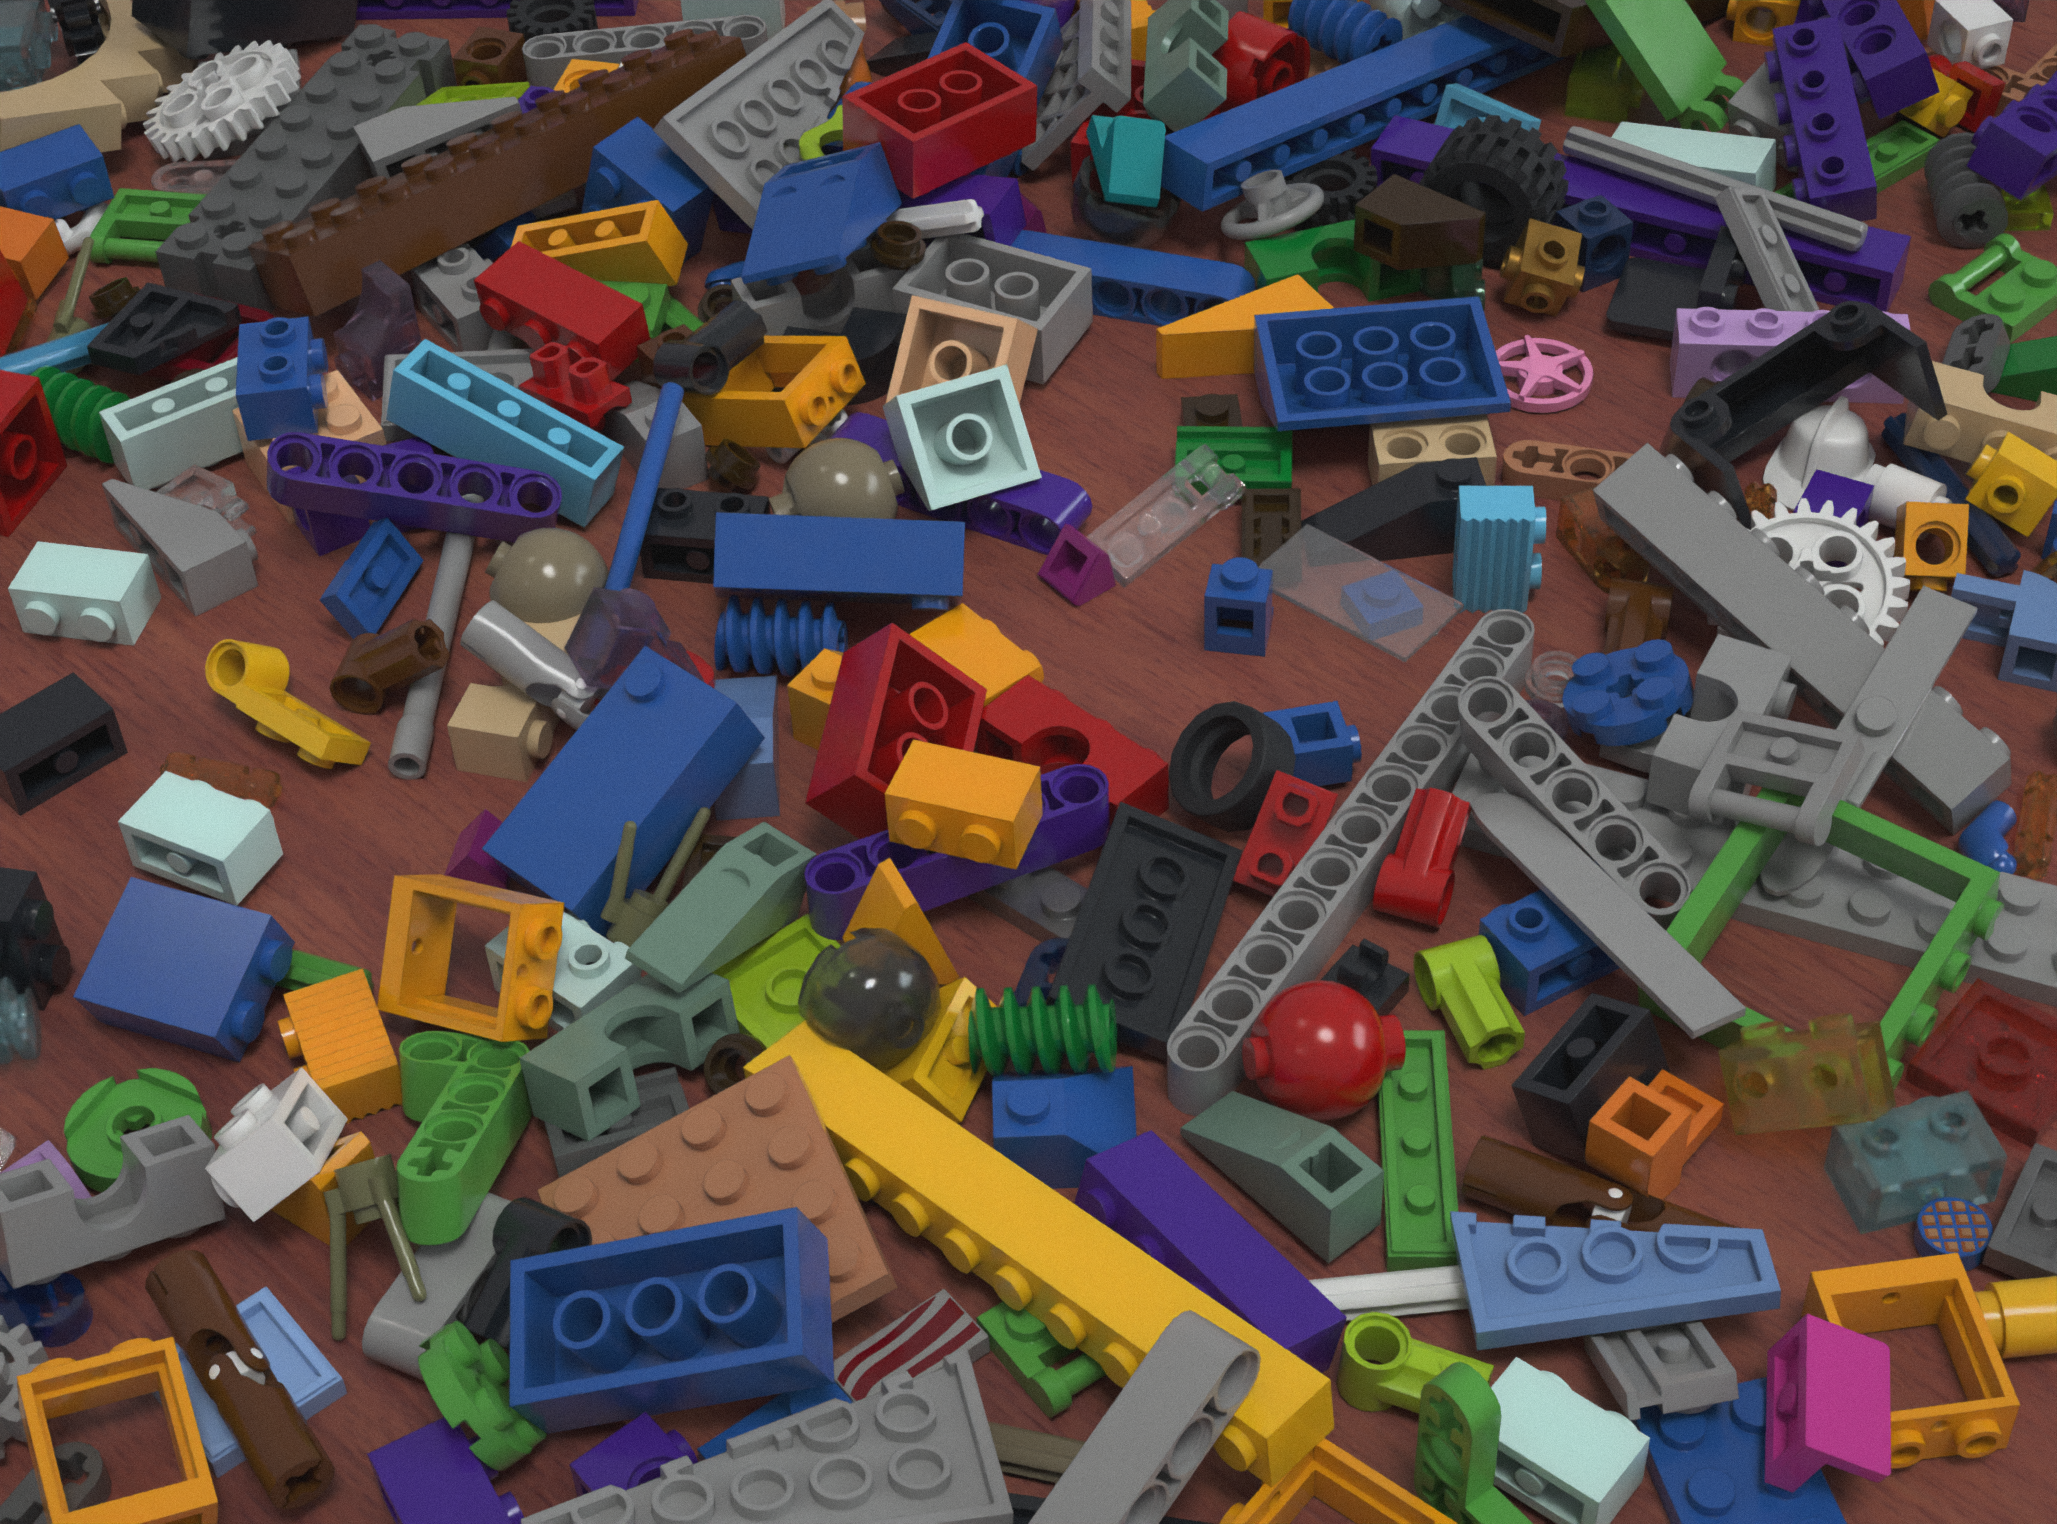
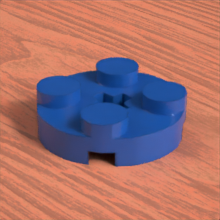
M1655 639L1647 641L1638 647L1623 649L1606 655L1597 652L1583 655L1573 663L1572 672L1574 677L1568 682L1563 693L1565 712L1570 727L1575 734L1582 738V731L1594 734L1596 744L1625 746L1652 739L1665 732L1668 727L1666 718L1673 715L1679 708H1681L1682 715L1684 716L1693 704L1694 687L1685 661L1674 654L1671 643L1666 640Z

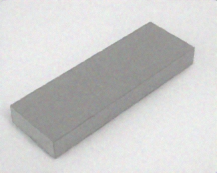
M1728 187L1714 197L1765 308L1775 311L1813 312L1819 310L1763 188Z

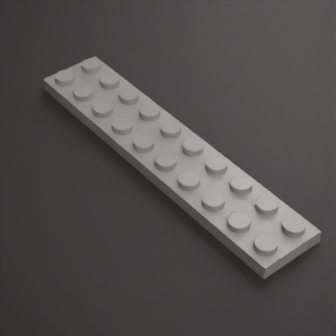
M1470 753L1452 792L1456 797L1470 802L1471 805L1473 799L1484 794L1508 793L1472 753ZM1525 756L1516 763L1528 768L1536 767L1545 760L1536 756ZM1586 764L1680 864L1690 878L1691 890L1693 891L1740 821L1725 818L1722 825L1719 826L1646 802L1649 780ZM1568 801L1561 804L1558 809L1562 812L1573 814L1585 810L1588 806L1578 801ZM1470 814L1461 846L1510 859L1482 831L1472 814ZM1611 847L1604 850L1600 855L1606 859L1617 861L1629 857L1632 853L1624 848ZM1837 847L1826 866L1812 881L1798 890L1788 893V895L1775 896L1764 891L1758 876L1730 919L1915 968L1956 902ZM2000 872L1997 900L2004 903V908L1995 921L1994 932L1991 937L1986 941L1977 937L1967 954L1972 956V960L1963 982L2057 1007V886ZM1654 894L1649 896L1674 904L1676 903V900H1674L1672 897L1668 895Z

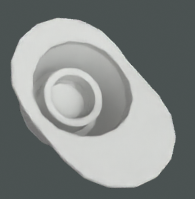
M1839 396L1833 405H1818L1791 422L1786 436L1767 463L1763 475L1766 493L1775 502L1780 501L1786 509L1794 511L1816 469L1862 482L1868 470L1873 466L1876 454L1869 443L1867 427L1860 416L1849 410L1847 397Z

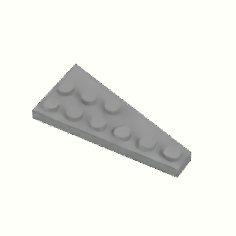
M823 0L663 116L653 131L753 230L764 183L785 165L803 161L799 157V139L806 131L829 120L827 116L837 101L841 91L839 89L844 76L850 70L865 33L832 0Z
M967 1348L944 1356L943 1368L915 1379L911 1377L908 1371H904L881 1380V1392L850 1404L834 1398L726 1440V1452L693 1464L686 1455L660 1465L659 1478L624 1490L610 1484L521 1519V1524H1013V1509Z

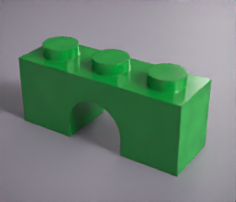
M1355 219L1245 242L1244 269L1250 272L1255 279L1256 290L1298 274L1317 292L1318 286L1328 282L1352 284L1363 292L1368 302L1420 291L1421 268L1397 270L1354 251Z

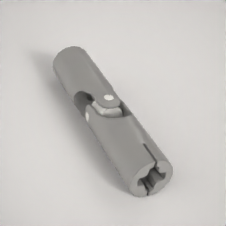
M494 600L485 604L477 612L462 634L460 645L524 693L542 705L551 707L557 716L576 730L589 716L590 707L597 698L601 701L611 688L610 685L595 674L583 670L576 665L574 660L563 650Z

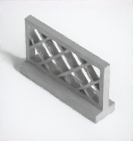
M1080 0V9L1060 29L1064 46L1037 107L1036 142L1022 148V163L1032 171L1103 102L1117 113L1131 100L1130 0Z

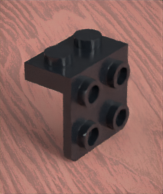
M1721 226L1706 269L1639 257L1628 259L1606 313V326L1612 330L1622 331L1633 336L1644 335L1673 340L1677 308L1698 309L1701 307H1712L1722 310H1735L1739 286L1743 287L1747 267L1729 228Z

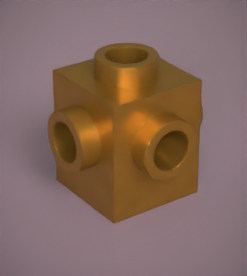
M1529 219L1515 247L1511 245L1508 247L1501 265L1500 278L1507 279L1504 302L1523 307L1530 312L1544 313L1556 317L1567 297L1575 299L1583 281L1585 268L1577 265L1582 233Z

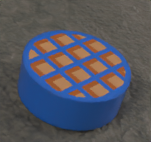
M1942 1197L1928 1202L1921 1209L1917 1218L1913 1239L1915 1247L1922 1257L1958 1253L1965 1271H1969L1978 1267L1983 1262L1987 1246L1993 1235V1227L1987 1214L1972 1202L1956 1197Z

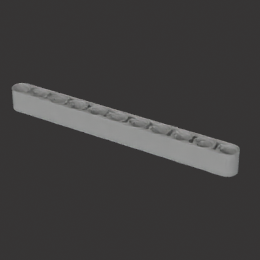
M1497 609L1487 613L1479 620L1170 1035L1167 1042L1168 1098L1172 1105L1182 1113L1198 1116L1228 1093L1235 1091L1246 1076L1242 1060L1243 1041L1245 1038L1251 1037L1252 1027L1258 1014L1271 998L1285 988L1301 982L1315 980L1373 899L1377 878L1386 856L1389 853L1395 854L1416 788L1428 789L1431 787L1449 792L1459 779L1471 753L1461 737L1458 697L1461 689L1469 681L1481 676L1502 678L1519 694L1528 683L1531 674L1535 629L1533 622L1527 615L1516 610ZM1493 711L1483 712L1477 715L1475 719L1483 722H1493L1501 718L1502 715Z

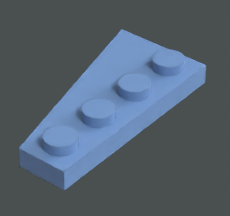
M1450 1211L1451 1232L1477 1351L1780 1309L1781 1289L1763 1229L1663 1224L1659 1232L1630 1231L1621 1227V1221L1591 1219L1590 1228L1546 1226L1545 1217L1514 1215L1513 1224L1477 1222V1213Z

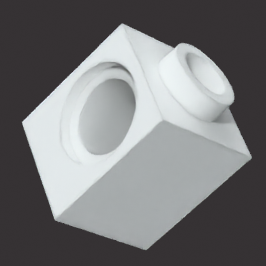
M1935 0L1927 45L1937 54L1948 58L1952 65L1962 61H1967L1980 69L2002 65L2005 63L2013 19L1993 0Z

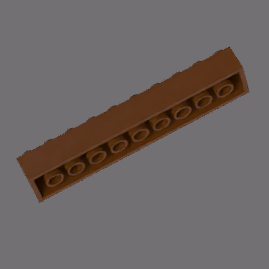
M684 29L672 33L663 39L665 46L653 52L650 49H643L628 54L621 59L622 67L609 73L607 69L591 72L578 80L580 87L568 93H565L564 90L547 93L535 100L536 108L524 114H521L520 111H514L495 118L491 121L493 128L478 136L475 132H471L451 139L446 143L448 150L432 157L431 154H424L411 158L401 165L403 172L389 179H386L385 176L368 179L355 187L357 194L341 202L339 198H332L312 206L308 210L311 215L308 218L295 224L291 220L283 221L264 229L261 232L263 239L247 247L273 306L316 317L586 183L592 151L595 145L636 117H639L654 129L663 116L747 56L741 38L719 36L717 30L694 34L692 29Z

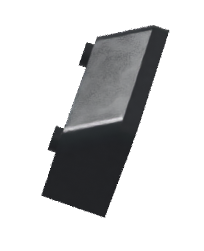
M1846 301L1836 305L1830 312L1701 395L1685 402L1673 415L1659 453L1664 457L1668 454H1673L1679 458L1691 472L1694 478L1693 482L1706 494L1710 491H1716L1724 497L1734 509L1737 516L1736 520L1745 528L1751 530V514L1734 466L1729 462L1870 372L1937 421L1948 415L1926 341L1875 306L1864 302Z

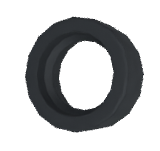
M1236 701L1214 704L1195 716L1181 732L1173 749L1169 768L1172 795L1184 811L1214 827L1227 832L1249 830L1254 827L1276 770L1291 776L1294 775L1296 756L1291 737L1278 722L1253 707ZM1245 735H1251L1253 742L1252 756L1244 777L1232 791L1218 799H1213L1211 791L1212 777L1220 756L1233 742Z

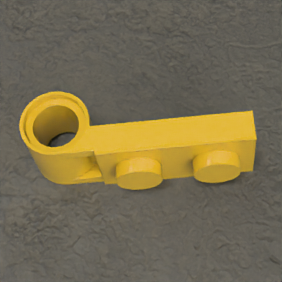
M233 639L222 640L211 649L205 665V674L209 686L218 694L235 703L237 709L257 720L255 729L258 732L280 742H293L300 747L297 753L300 758L319 767L332 769L335 762L355 765L363 764L371 742L285 691L290 669L288 660L281 650L271 646Z

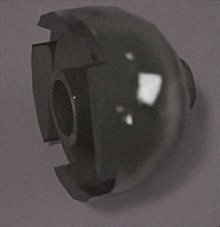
M1090 155L1083 159L1069 198L1073 223L1086 240L1146 250L1164 237L1172 224L1181 201L1178 196L1162 186L1157 207L1105 201L1094 160L1090 161Z
M861 928L850 932L856 937L855 939L847 941L838 949L830 944L818 954L803 979L798 999L799 1013L806 1020L809 1029L826 1044L850 1050L876 1069L885 1070L896 1066L909 1057L932 1031L941 1011L938 977L921 952L906 939L885 928Z

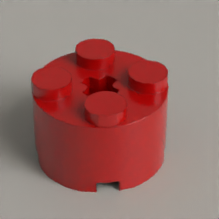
M1243 11L1237 12L1228 21V40L1211 55L1227 69V99L1221 104V113L1307 79L1310 69V47L1304 37L1298 36V33H1295L1293 30Z

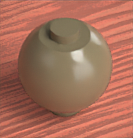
M832 438L819 441L802 451L791 463L785 474L782 493L770 497L768 500L773 515L896 519L898 504L895 496L905 493L893 459L883 463L878 451L863 442L849 438Z
M539 528L525 532L517 538L513 546L502 541L485 571L486 574L494 578L489 589L490 601H496L523 622L529 623L558 622L585 612L589 637L591 638L609 574L607 565L598 550L580 535L560 528Z

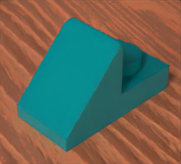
M1092 115L1086 134L1105 201L1157 207L1160 199L1166 132L1164 122L1127 116L1112 118Z

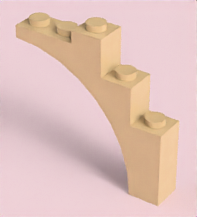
M99 0L102 13L98 14L105 41L94 55L78 67L53 79L21 89L0 92V152L78 124L81 125L100 152L121 150V129H125L127 123L149 120L146 113L158 107L154 101L162 97L163 93H168L166 88L169 85L180 84L183 81L181 77L183 73H192L198 66V60L181 56L175 48L160 37L152 34L150 29L132 17V1Z

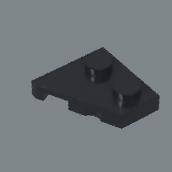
M147 282L87 345L92 364L139 376L238 327L242 319L238 304Z

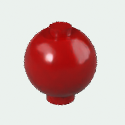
M1324 980L1301 982L1285 988L1276 994L1262 1008L1253 1024L1251 1037L1245 1038L1242 1045V1060L1245 1073L1250 1080H1256L1258 1087L1265 1097L1278 1108L1317 1122L1338 1120L1363 1108L1379 1091L1385 1072L1401 1070L1406 1056L1404 1032L1399 1019L1394 1014L1379 1016L1370 1001L1356 990L1341 983Z

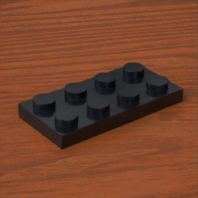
M1120 802L1048 993L1046 1004L1054 1005L1060 985H1068L1075 1005L1082 1004L1088 984H1095L1103 1004H1110L1111 998H1113L1116 1011L1117 1041L1167 1061V1042L1170 1035L1192 1006L1243 850Z

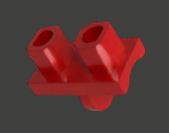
M549 342L530 354L529 358L533 377L518 385L519 390L596 432L604 428L606 423L604 414L616 406L626 407L632 403L630 388L610 380L607 362L590 357L582 358L576 363L571 364L568 347L557 342Z
M1276 770L1237 866L1233 881L1274 897L1327 826L1339 795Z

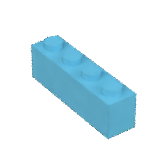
M424 339L393 370L386 416L388 421L456 458L536 470L549 474L558 482L562 491L559 514L584 528L614 495L624 446L427 339Z

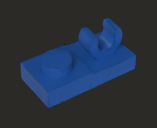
M388 517L380 519L371 524L349 559L344 562L319 600L353 639L357 635L364 633L376 634L424 560Z

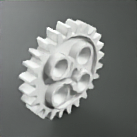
M267 40L260 46L256 41H253L244 50L237 45L226 56L219 52L214 60L200 62L198 68L192 73H183L181 75L183 81L180 84L169 85L166 88L169 94L154 101L158 107L146 113L149 120L143 123L147 130L144 134L163 159L170 157L173 162H177L182 157L187 162H190L200 152L204 158H207L219 146L225 151L231 142L246 140L247 134L253 129L264 128L262 121L265 118L275 117L280 114L276 107L289 103L291 98L288 94L299 88L296 84V81L301 79V75L298 72L299 67L287 48L284 49L281 43L273 45L270 40Z
M1801 498L1797 513L1791 514L1788 513L1786 507L1780 501L1775 502L1774 518L1769 520L1757 510L1752 511L1751 530L1749 531L1751 532L1754 528L1763 531L1777 546L1780 552L1779 557L1794 570L1799 566L1807 569L1823 587L1824 596L1839 609L1843 605L1853 609L1867 624L1870 630L1869 635L1884 648L1883 641L1889 642L1900 625L1898 622H1902L1907 613L1908 602L1905 600L1909 598L1910 580L1903 578L1906 568L1905 557H1893L1895 539L1890 537L1876 541L1879 526L1876 520L1860 528L1856 526L1857 509L1851 508L1841 518L1833 516L1834 506L1833 501L1830 500L1826 501L1820 513L1811 512L1806 498ZM1837 560L1843 561L1848 565L1837 568L1825 563ZM1707 615L1708 625H1718ZM1720 626L1717 627V635L1721 634L1731 637Z

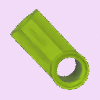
M1477 935L1415 952L1413 968L1420 995L1427 1008L1431 1011L1437 1009L1442 1011L1468 1063H1477L1484 1070L1506 1064L1515 1052L1523 1049L1525 1032L1500 988V973L1496 956L1485 936Z
M1370 1312L1361 1314L1351 1320L1345 1329L1336 1384L1340 1395L1347 1403L1359 1410L1376 1412L1386 1410L1395 1405L1419 1413L1421 1390L1424 1384L1451 1364L1459 1361L1468 1364L1479 1372L1488 1384L1491 1381L1494 1365L1413 1339L1410 1336L1409 1330L1399 1319L1386 1313ZM1367 1359L1376 1360V1361H1379V1362H1381V1363H1383V1364H1381V1365L1372 1364V1363H1369V1362H1367V1361H1365V1360H1367Z

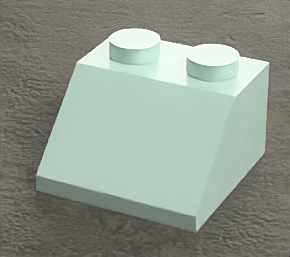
M1007 364L897 395L882 406L899 462L928 511L1042 478Z

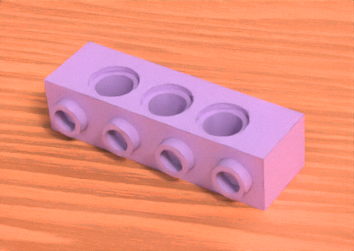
M1701 307L1698 309L1677 308L1670 355L1672 397L1686 398L1694 384L1702 377L1713 382H1721L1830 311H1775L1768 308L1757 310H1722L1712 307ZM1882 311L1910 330L1908 314H1892ZM1869 372L1824 402H1835L1839 396H1844L1848 398L1849 402L1903 404L1904 396Z

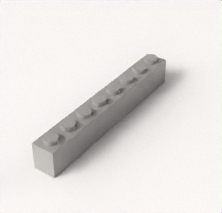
M1647 442L1593 489L1600 519L1731 637L1793 656L1788 682L1797 685L1796 695L1836 730L1885 648L1869 635L1870 630L1867 624L1853 609L1846 605L1839 609L1824 596L1823 587L1807 569L1799 566L1794 570L1779 557L1780 552L1777 546L1763 531L1754 528L1750 532L1738 522L1734 509L1724 497L1716 491H1710L1706 494L1693 482L1694 478L1689 469L1679 458L1673 454H1668L1664 457ZM1935 686L1929 692L1882 772L1950 833L1955 835L2012 785L2011 752L2006 743L1994 731L1987 727H1983L1980 730L1974 727L1962 716L1963 710L1956 699L1944 688Z

